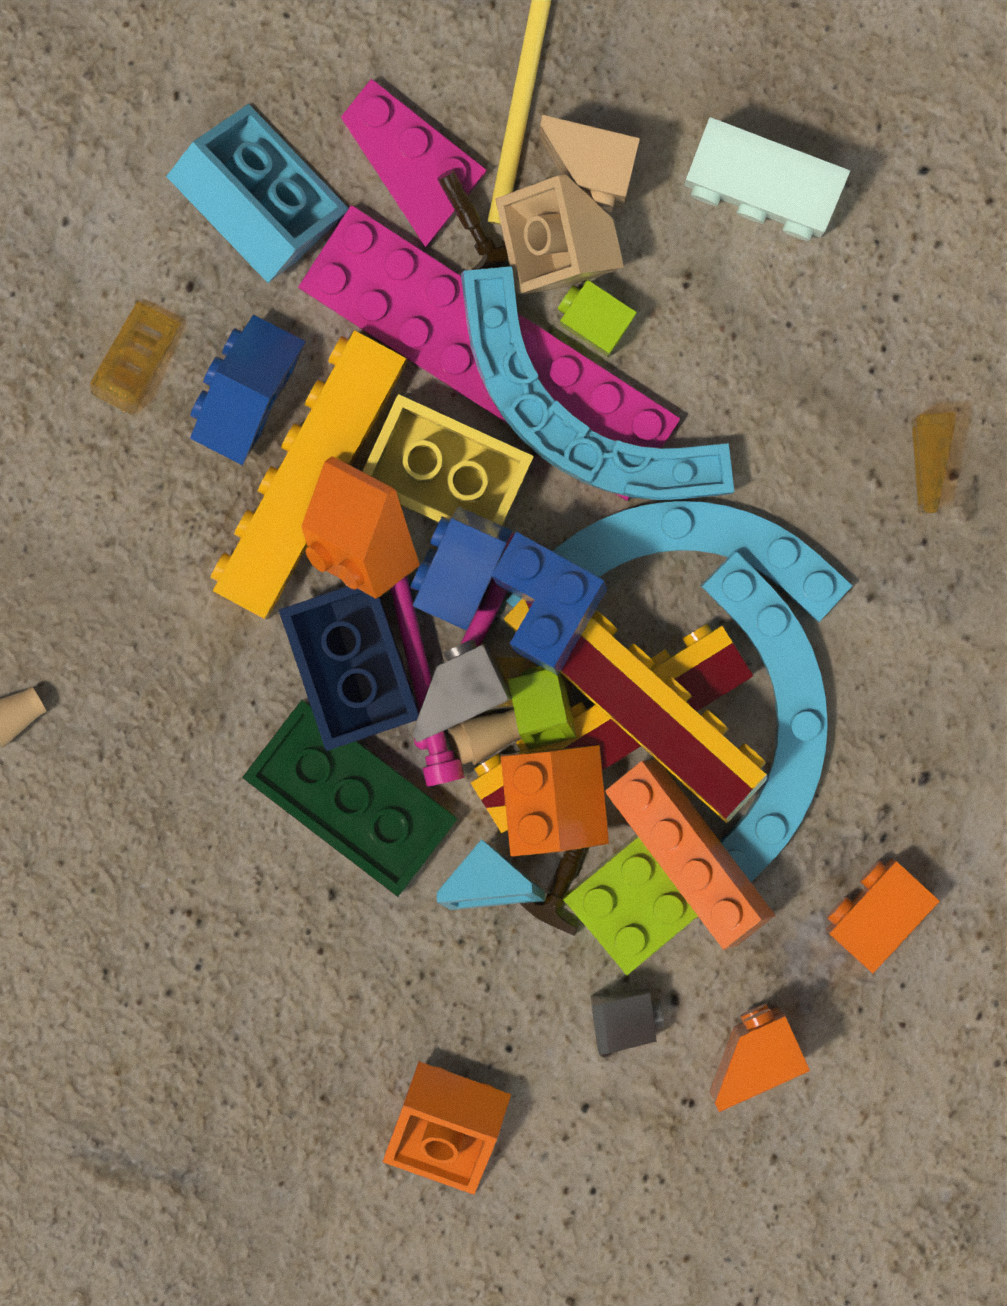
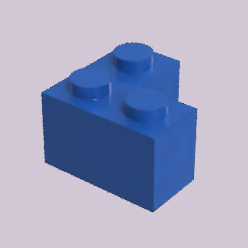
M255 315L251 317L243 331L234 328L222 351V354L226 357L223 360L216 356L204 377L203 383L209 385L210 388L208 392L203 390L200 393L191 411L190 416L197 419L190 439L243 465L261 437L275 401L291 378L306 341Z
M459 506L451 520L442 516L430 541V544L438 547L437 551L432 548L428 550L411 584V588L419 591L413 607L467 631L492 580L491 574L496 568L513 531Z
M516 532L491 574L498 586L532 604L510 645L516 653L558 676L605 595L607 587L603 579Z

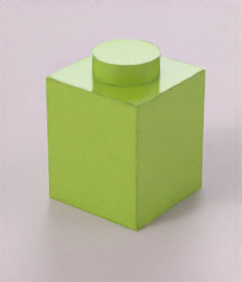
M588 279L581 289L572 285L557 310L564 314L560 320V326L607 357L610 356L637 314L636 311Z
M538 666L524 670L519 677L508 679L518 733L529 750L577 738L566 683L560 673L557 676L547 669Z

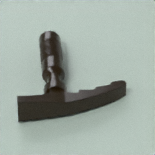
M454 169L444 172L437 180L443 191H445V195H447L454 211L457 212L456 215L464 229L469 230L476 241L474 247L477 253L483 255L480 262L471 270L498 268L508 259L505 241L502 240L503 245L495 248L496 245L492 238L487 237L480 226L481 218L471 200H469V196L464 192L465 189L462 187Z
M586 848L568 850L563 853L555 873L557 880L551 893L547 892L544 902L546 904L540 905L535 902L519 903L540 921L575 936L578 927L561 918L556 908L562 909L565 902L562 897L568 883L575 878Z

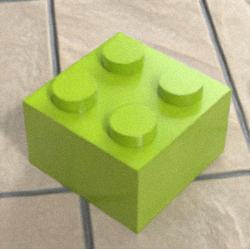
M637 834L563 895V900L626 975L630 974L698 917Z

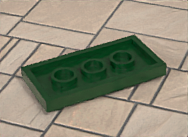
M303 699L242 777L397 897H399L458 819L358 741L326 751L311 705Z

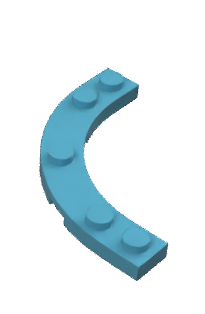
M512 266L466 270L461 273L470 346L480 377L490 398L503 418L516 434L540 457L560 471L585 484L606 492L632 498L673 500L734 493L729 443L659 449L641 447L618 440L614 441L590 430V427L574 417L558 401H555L537 378L538 374L527 354L520 331Z
M672 501L627 509L603 518L582 529L553 551L597 577L623 563L654 553L700 551L728 558L734 551H737L756 571L769 578L785 591L817 622H820L853 586L818 553L798 537L777 524L750 512L706 502ZM512 594L506 602L514 608L522 598Z
M734 551L700 586L739 625L756 648L770 677L776 701L774 744L776 747L772 765L767 774V780L761 786L746 813L720 840L749 881L752 882L786 846L801 824L812 802L822 772L826 752L828 723L822 675L814 651L802 626L777 592L737 551Z

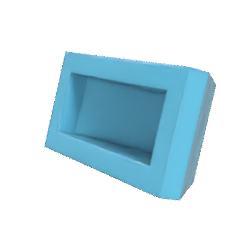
M482 839L436 893L437 903L450 910L545 901V891L495 847Z

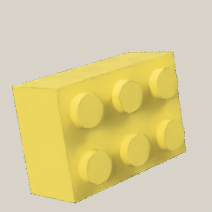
M398 394L362 472L395 488L402 507L436 523H439L442 516L451 520L459 506L503 526L534 456Z

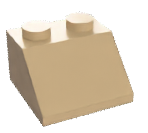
M542 115L539 138L562 175L566 174L606 213H612L613 206L623 209L640 138Z
M566 174L549 178L495 198L509 263L513 269L516 295L561 289L624 268L613 218Z

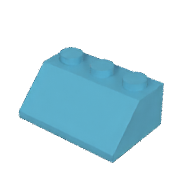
M249 104L194 140L166 176L267 283L295 264L344 217L349 209Z

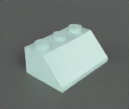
M709 117L684 186L693 189L690 196L701 202L718 206L720 200L738 206L736 213L743 218L764 224L767 217L784 224L782 230L784 233L801 240L810 241L812 235L821 238L825 233L850 170Z

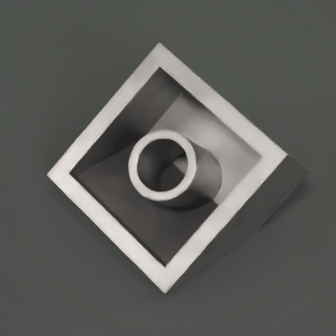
M469 640L444 652L447 662L436 667L412 733L416 742L425 740L512 699L510 689L489 645L477 647L474 640Z

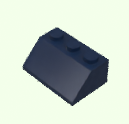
M347 586L278 610L326 751L414 722L418 719L419 709L381 596L375 599L359 589H351Z

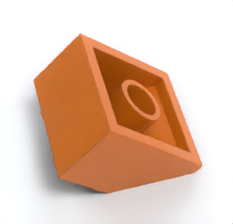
M333 456L327 459L322 467L301 526L308 546L306 548V555L311 564L320 572L327 571L341 579L349 588L359 589L377 599L420 566L396 490Z
M600 745L501 754L510 857L561 852L609 844Z
M767 1004L757 1006L740 1015L743 1023L733 1027L710 1088V1094L719 1112L810 1071L786 1016L779 1007L769 1009Z
M418 1061L382 1162L475 1195L497 1141L511 1094L496 1089L489 1084L479 1083L451 1073L444 1068Z

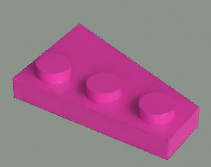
M370 79L341 116V120L388 189L424 247L427 248L455 213L437 178L444 172L454 169L462 187L465 189L464 192L468 196L487 173V170L373 79Z

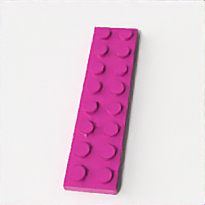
M351 205L299 284L298 289L509 425L490 398L476 366L467 329L461 276ZM518 313L522 339L532 365L538 374L537 378L555 401H558L574 417L590 427V430L603 437L641 447L659 449L663 447L679 422V417ZM615 494L626 502L629 499L627 496Z

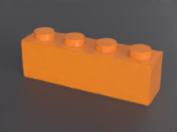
M656 759L641 761L604 791L723 950L739 945L776 916L663 765Z

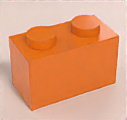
M892 858L886 864L880 860L877 861L860 880L865 886L852 901L847 896L844 897L827 916L831 924L826 928V931L872 974L940 902Z

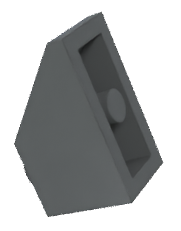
M648 988L590 996L599 1055L657 1042L655 1029L664 1028L660 999L651 1000Z

